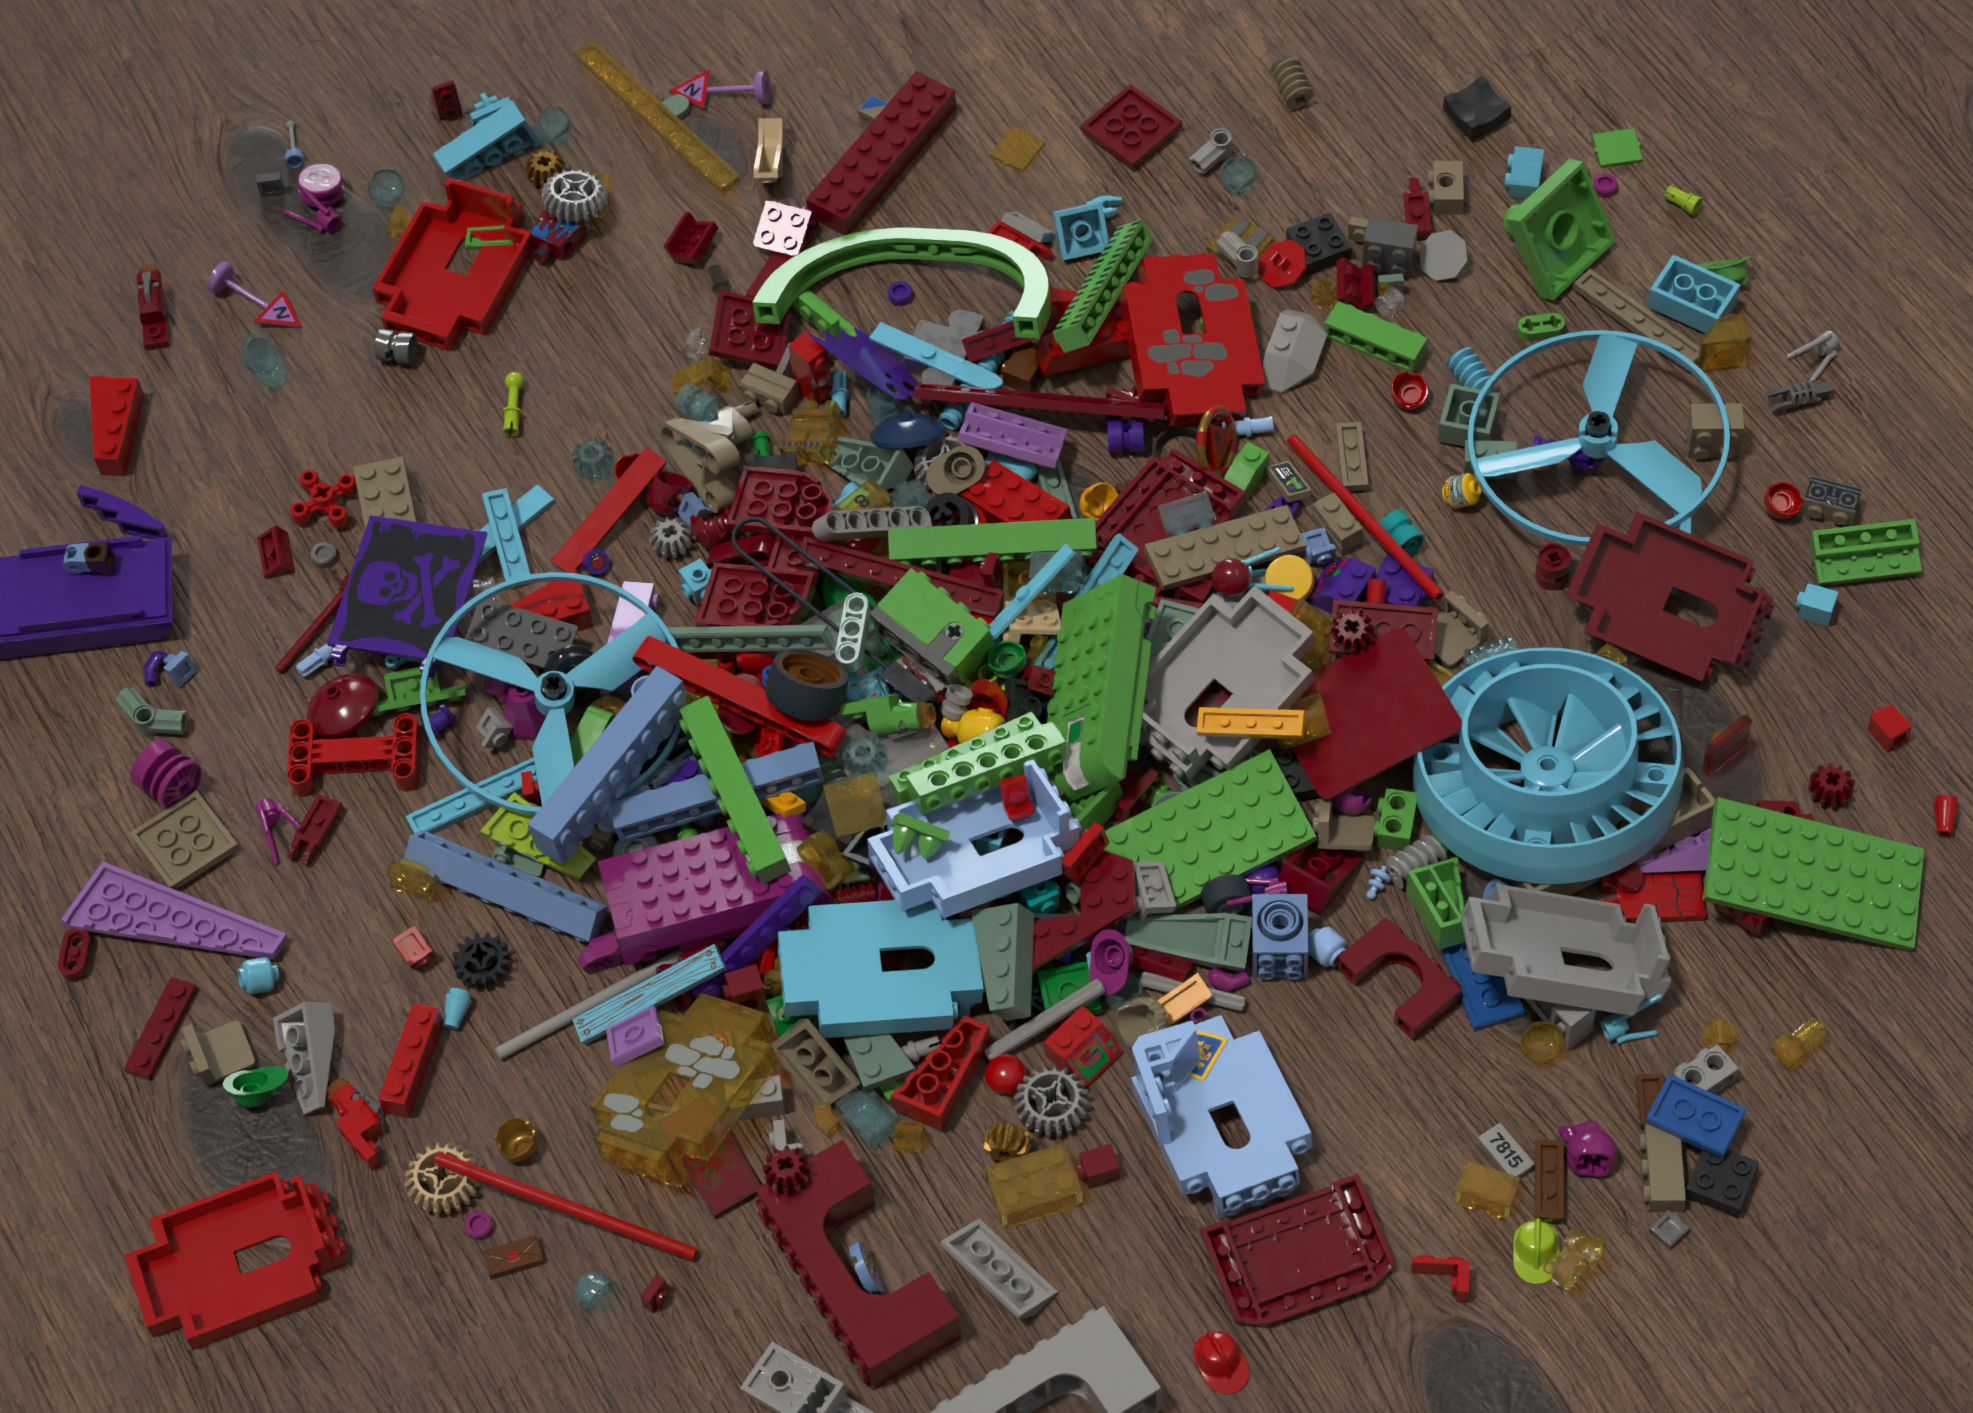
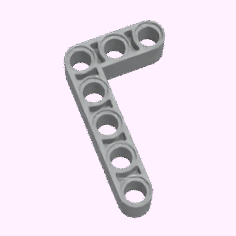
M920 506L839 510L828 512L815 520L812 525V531L816 538L821 541L888 537V529L932 527L928 511ZM940 561L935 566H922L921 562L911 563L915 567L937 573L941 572Z

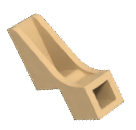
M759 118L754 178H760V183L777 182V178L783 177L785 118Z

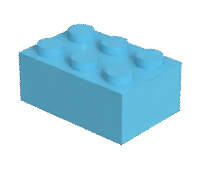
M1673 255L1650 289L1648 307L1715 337L1738 302L1741 284Z

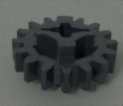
M489 932L485 934L484 938H481L479 933H475V939L473 940L468 936L465 937L466 944L458 943L459 952H453L452 954L454 958L452 966L457 979H462L464 986L472 983L475 990L479 984H483L484 989H488V983L490 982L495 986L498 985L497 978L505 979L506 974L504 970L511 969L509 963L511 955L505 942L501 943L499 936L491 939ZM483 955L482 966H480L481 956Z

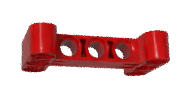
M408 713L397 716L393 724V736L318 740L314 727L309 720H296L290 727L287 779L293 793L298 797H306L312 794L315 789L316 774L390 770L398 789L406 792L412 791L418 786L420 774L421 732L417 720L412 714Z

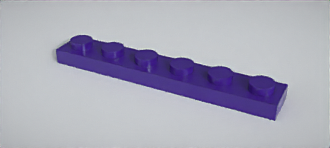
M802 874L721 954L727 970L690 989L691 993L709 1005L723 991L722 985L727 984L725 973L747 967L778 937V932L784 931L823 892L820 886Z

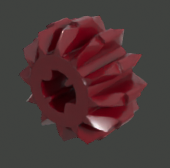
M1349 607V614L1346 615L1343 610H1340L1338 613L1341 619L1332 618V623L1335 626L1330 628V633L1336 635L1333 638L1335 644L1342 642V650L1347 649L1348 645H1351L1352 652H1356L1357 644L1365 649L1366 643L1364 640H1373V636L1369 632L1374 631L1375 626L1369 624L1372 620L1370 615L1363 617V609L1360 608L1354 614L1353 607ZM1348 626L1356 627L1357 632L1353 634L1352 631H1348Z
M1831 762L1827 765V768L1819 765L1817 770L1811 773L1808 790L1812 792V801L1820 800L1821 807L1825 803H1828L1832 809L1836 806V803L1843 807L1846 804V800H1850L1853 795L1855 782L1854 779H1851V772L1842 771V764L1837 768L1833 767Z
M787 1145L782 1152L774 1148V1156L766 1155L765 1161L767 1164L762 1167L763 1174L766 1175V1184L772 1185L775 1192L783 1188L786 1195H788L790 1188H794V1190L799 1192V1183L807 1184L808 1177L806 1175L811 1173L807 1155H801L798 1147L791 1152Z

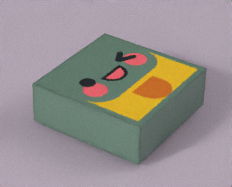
M1403 274L1378 276V298L1403 295Z

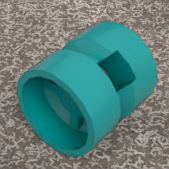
M1403 509L1390 512L1379 523L1409 556L1415 553L1425 541V536L1416 525H1413V521Z

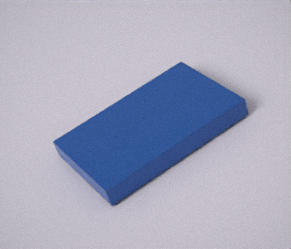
M1669 1074L1645 1123L1723 1159L1747 1109Z

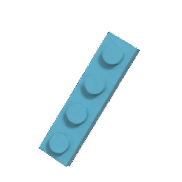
M507 488L482 493L504 580L508 581L530 575Z

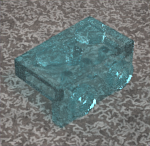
M1207 491L1157 507L1166 536L1188 533V530L1196 527L1202 529L1213 526L1212 522H1215L1217 518L1216 513L1213 512Z

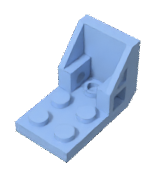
M1193 1021L1141 1035L1132 1047L1136 1079L1160 1146L1171 1143L1170 1131L1174 1130L1170 1117L1172 1115L1168 1099H1164L1163 1096L1177 1092L1200 1061L1197 1032Z

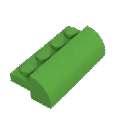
M1915 519L1812 531L1810 534L1809 551L1811 565H1814L1817 586L1921 574L1922 567L1918 551L1920 542Z

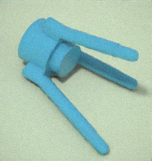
M1274 548L1242 562L1246 565L1252 564L1280 552L1281 548ZM1248 566L1251 574L1250 582L1253 581L1254 576L1265 575L1267 569L1252 571L1251 566ZM1250 583L1247 588L1252 589L1255 586L1258 589L1292 591L1294 589L1293 586Z
M1657 994L1644 1001L1642 1005H1639L1636 1013L1660 1000L1662 995ZM1614 1013L1600 1021L1601 1029L1607 1040L1612 1041L1615 1039L1617 1044L1627 1040L1656 1036L1658 1031L1652 1030L1625 1034V1031L1629 1030L1626 1019L1632 1015Z

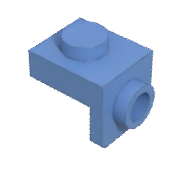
M1324 527L1301 534L1307 545L1304 553L1309 565L1315 563L1322 565L1332 560L1337 548L1335 544H1330Z

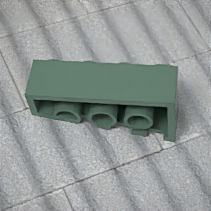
M1019 903L971 911L990 1011L1005 1020L1030 1017L1034 913Z

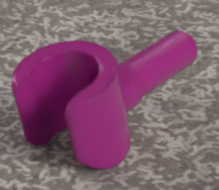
M1195 1008L1189 1014V1021H1193L1194 1025L1198 1024L1194 1016L1199 1015L1204 1021L1207 1018V1013L1202 1008Z

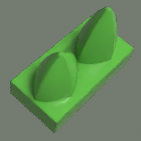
M901 812L894 815L890 825L894 827L893 845L896 854L899 855L907 850L914 842L916 836H919V850L924 859L933 856L940 849L941 845L947 842L950 834L948 830Z

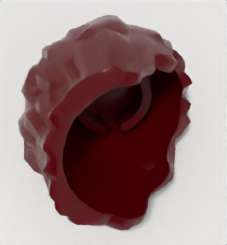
M727 506L724 507V511L718 517L710 520H703L701 516L696 518L694 514L690 517L691 530L696 540L703 547L711 549L717 544L732 541L733 530H727L726 525L730 509Z

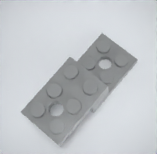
M771 1342L740 1387L741 1393L775 1413H875L847 1397L844 1383L774 1342ZM778 1375L788 1377L787 1384L782 1387H777L772 1382Z

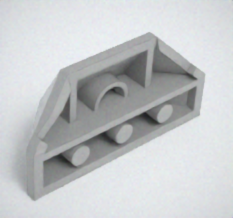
M1286 309L1280 313L1265 352L1262 366L1265 385L1262 390L1282 395L1288 389L1299 385L1314 375L1328 333L1311 314Z

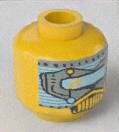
M1470 473L1449 477L1442 488L1445 502L1456 509L1475 505L1482 492V488L1475 476Z

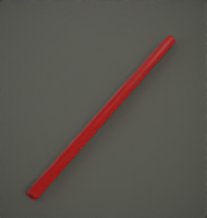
M1296 434L1291 435L1287 440V444L1324 484L1338 496L1342 503L1433 601H1440L1444 597V592L1306 444Z
M438 1151L434 1159V1165L682 1258L694 1261L698 1248L440 1151Z

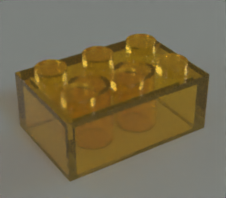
M1065 1143L985 1167L987 1184L1003 1230L1083 1206L1082 1190Z

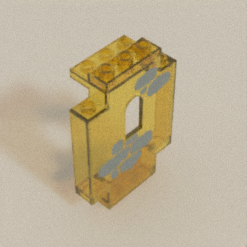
M700 993L684 1016L661 1010L659 1016L664 1044L619 1066L589 1106L595 1117V1122L601 1126L593 1137L598 1154L605 1160H612L622 1170L629 1169L643 1177L650 1176L666 1185L673 1184L682 1187L686 1182L687 1177L679 1162L685 1154L691 1158L698 1157L709 1160L779 1063L772 1045L766 1043L774 1032L767 1013ZM670 1076L689 1081L665 1114L657 1117H651L646 1114L647 1107Z

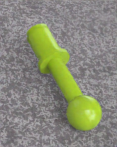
M511 372L505 378V386L509 389L508 407L502 410V415L504 416L503 434L509 436V430H512L511 437L519 434V418L522 416V410L518 408L519 390L523 388L525 381L524 377L518 372Z

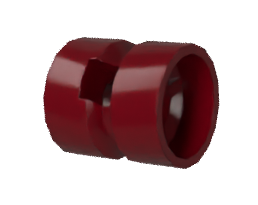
M1550 543L1544 545L1538 551L1535 579L1537 584L1545 590H1559L1568 582L1571 555L1565 546Z

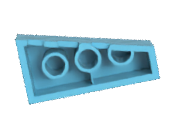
M511 101L489 117L481 120L480 123L468 131L463 132L450 143L442 146L433 155L449 178L464 181L481 173L483 167L487 165H499L502 163L501 159L511 154H514L516 157L524 153V148L531 145L536 148L542 145V143L515 103Z

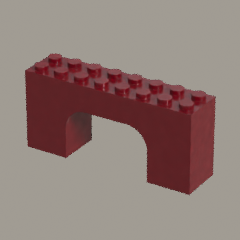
M842 1139L808 1159L811 1173L806 1175L808 1177L807 1184L799 1183V1192L794 1190V1188H790L788 1195H786L783 1188L775 1192L772 1185L765 1183L755 1189L758 1199L754 1202L759 1210L757 1214L765 1227L769 1226L773 1232L771 1236L778 1249H784L787 1255L785 1259L792 1271H798L801 1277L799 1281L807 1294L809 1292L812 1293L815 1299L813 1303L821 1316L826 1315L829 1321L827 1325L835 1338L840 1337L843 1343L841 1347L849 1361L854 1359L858 1367L856 1372L864 1384L868 1382L872 1389L875 1390L962 1338L959 1317L930 1272L923 1274L890 1294H868L856 1285L829 1243L831 1235L838 1227L875 1206L871 1181Z

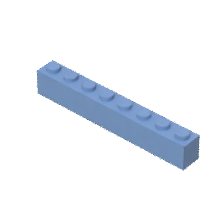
M814 742L799 744L784 751H776L770 755L749 759L741 763L759 801L825 782ZM700 774L691 779L673 782L661 788L646 790L641 794L623 797L614 801L610 805L614 828L621 843L722 813L717 803V800L721 799L719 793L713 795L707 780L711 779L710 774Z
M424 830L410 835L403 865L411 868L414 873L429 875L438 883L458 887L457 889L462 893L475 894L481 897L480 899L484 902L496 903L504 906V909L508 912L526 915L530 921L543 922L550 925V928L554 931L567 932L574 935V938L579 941L588 942L601 934L608 908L607 905Z

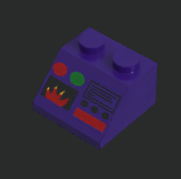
M1355 558L1329 561L1314 584L1311 594L1305 599V602L1330 614L1333 611V600L1364 602L1366 600L1368 579L1375 578L1376 568Z

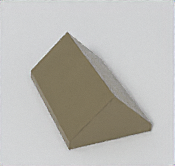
M800 1019L769 1046L821 1110L861 1083L808 1019Z

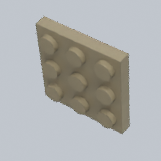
M197 790L129 833L165 884L174 890H177L239 850L236 841Z

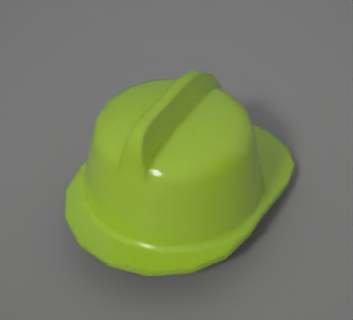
M1540 1218L1522 1224L1516 1230L1514 1236V1269L1525 1282L1535 1285L1544 1284L1553 1278L1559 1266L1558 1233L1551 1225L1541 1222Z

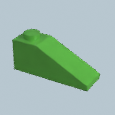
M1247 442L1227 471L1224 479L1246 492L1244 502L1266 475V466H1269V452Z

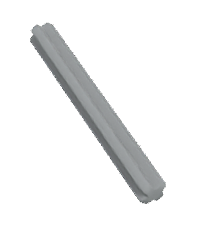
M1095 979L986 1047L984 1050L986 1056L991 1060L1001 1054L1011 1052L1072 1014L1081 1006H1085L1104 994L1105 988L1099 979Z

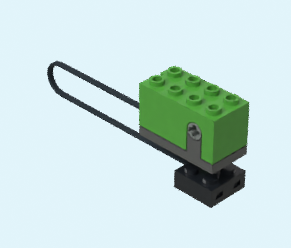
M749 517L737 523L731 538L737 552L839 633L840 628L740 549L736 542L739 529L750 522H759L767 526L851 594L857 592L768 521L760 517ZM910 568L876 607L868 601L872 610L869 614L872 622L875 623L873 625L875 631L946 689L951 684L963 685L987 658V653L994 647L993 635L990 632L991 627L982 618H974L970 614L969 608L963 603L959 602L957 604L951 600V595L944 588L939 587L937 589L932 585L931 579L922 571L917 573ZM865 648L864 653L885 669L880 676L885 684L884 687L887 694L898 693L900 702H922L925 706L929 722L940 710L937 702L938 697L934 693L935 688L927 680L923 679L920 681L914 676L915 672L907 664L903 663L900 665L894 660L887 666Z

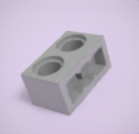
M1717 1044L1711 1049L1704 1048L1690 1063L1684 1062L1674 1070L1673 1076L1684 1081L1695 1080L1698 1082L1695 1086L1717 1094L1736 1081L1739 1068ZM1709 1065H1716V1066H1718L1720 1069H1719V1070H1712V1069H1710L1708 1066H1709Z

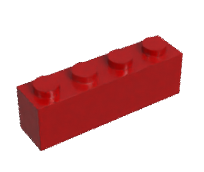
M417 1003L412 1004L378 1097L384 1113L410 1119L443 1028L444 1021L439 1008Z

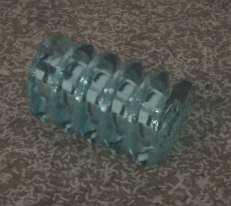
M1504 636L1502 641L1495 639L1492 644L1489 642L1484 643L1483 648L1477 645L1473 648V651L1469 648L1465 649L1463 653L1464 667L1466 669L1486 658L1519 650V648L1510 636Z

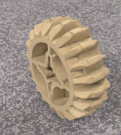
M437 1142L436 1149L431 1150V1148L426 1146V1154L423 1155L417 1152L416 1158L418 1161H410L409 1166L412 1170L406 1171L408 1180L405 1185L407 1190H409L408 1195L410 1199L415 1200L414 1203L418 1208L423 1207L424 1212L427 1214L433 1210L437 1216H439L442 1210H445V1213L450 1216L452 1208H456L460 1212V1204L464 1203L470 1206L469 1196L476 1197L477 1191L475 1188L480 1187L481 1182L434 1165L436 1154L440 1151L477 1166L478 1163L475 1158H472L471 1152L468 1150L463 1151L462 1146L459 1144L453 1148L452 1144L447 1142L446 1146L442 1148ZM422 1184H428L429 1187H433L435 1194L425 1191L422 1188Z

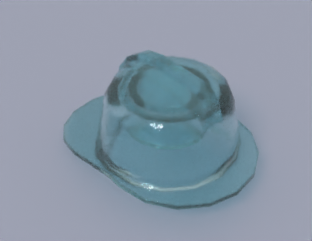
M261 332L251 333L247 336L240 352V361L243 368L247 372L255 374L264 385L272 388L280 387L285 383L287 370L272 340Z

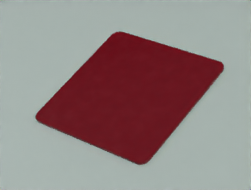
M1397 628L1367 643L1365 649L1360 647L1356 649V652H1350L1313 671L1315 681L1289 709L1305 711L1304 739L1287 740L1318 795L1322 799H1330L1458 733L1461 730L1462 719L1408 632L1403 628Z

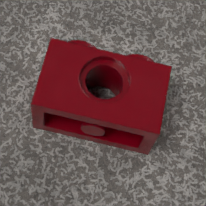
M756 964L725 973L727 984L722 985L729 1013L735 1012L737 1021L769 1012L764 987Z

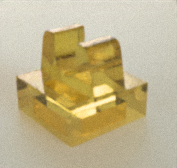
M396 204L388 223L386 235L395 238L397 232L404 234L413 218L404 213L406 206Z
M895 1121L894 1150L921 1153L923 1147V1123Z

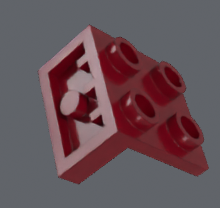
M1127 766L1125 779L1119 781L1123 795L1118 801V810L1112 817L1122 823L1138 815L1149 800V796L1152 793L1149 790L1150 787L1159 786V773L1150 768L1143 775Z

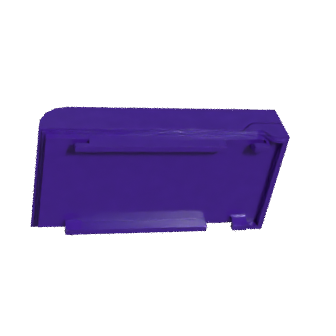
M139 535L72 543L108 542L116 554L113 575H102L101 572L85 571L75 574L66 571L62 565L66 548L71 544L19 550V555L0 557V659L154 641L170 634L173 628L172 537L142 540V536Z

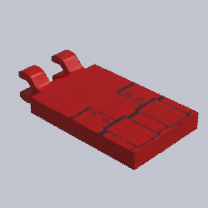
M1700 870L1643 873L1642 884L1633 892L1621 890L1609 875L1601 877V882L1599 883L1600 893H1617V900L1608 898L1604 899V902L1620 904L1622 914L1625 916L1627 923L1636 922L1644 904L1655 905L1657 916L1661 922L1705 921L1706 912Z

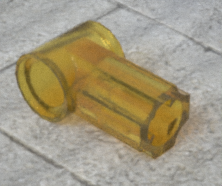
M1811 1018L1790 1035L1786 1033L1779 1037L1771 1046L1770 1051L1789 1070H1793L1805 1060L1810 1051L1827 1039L1828 1033L1820 1021Z

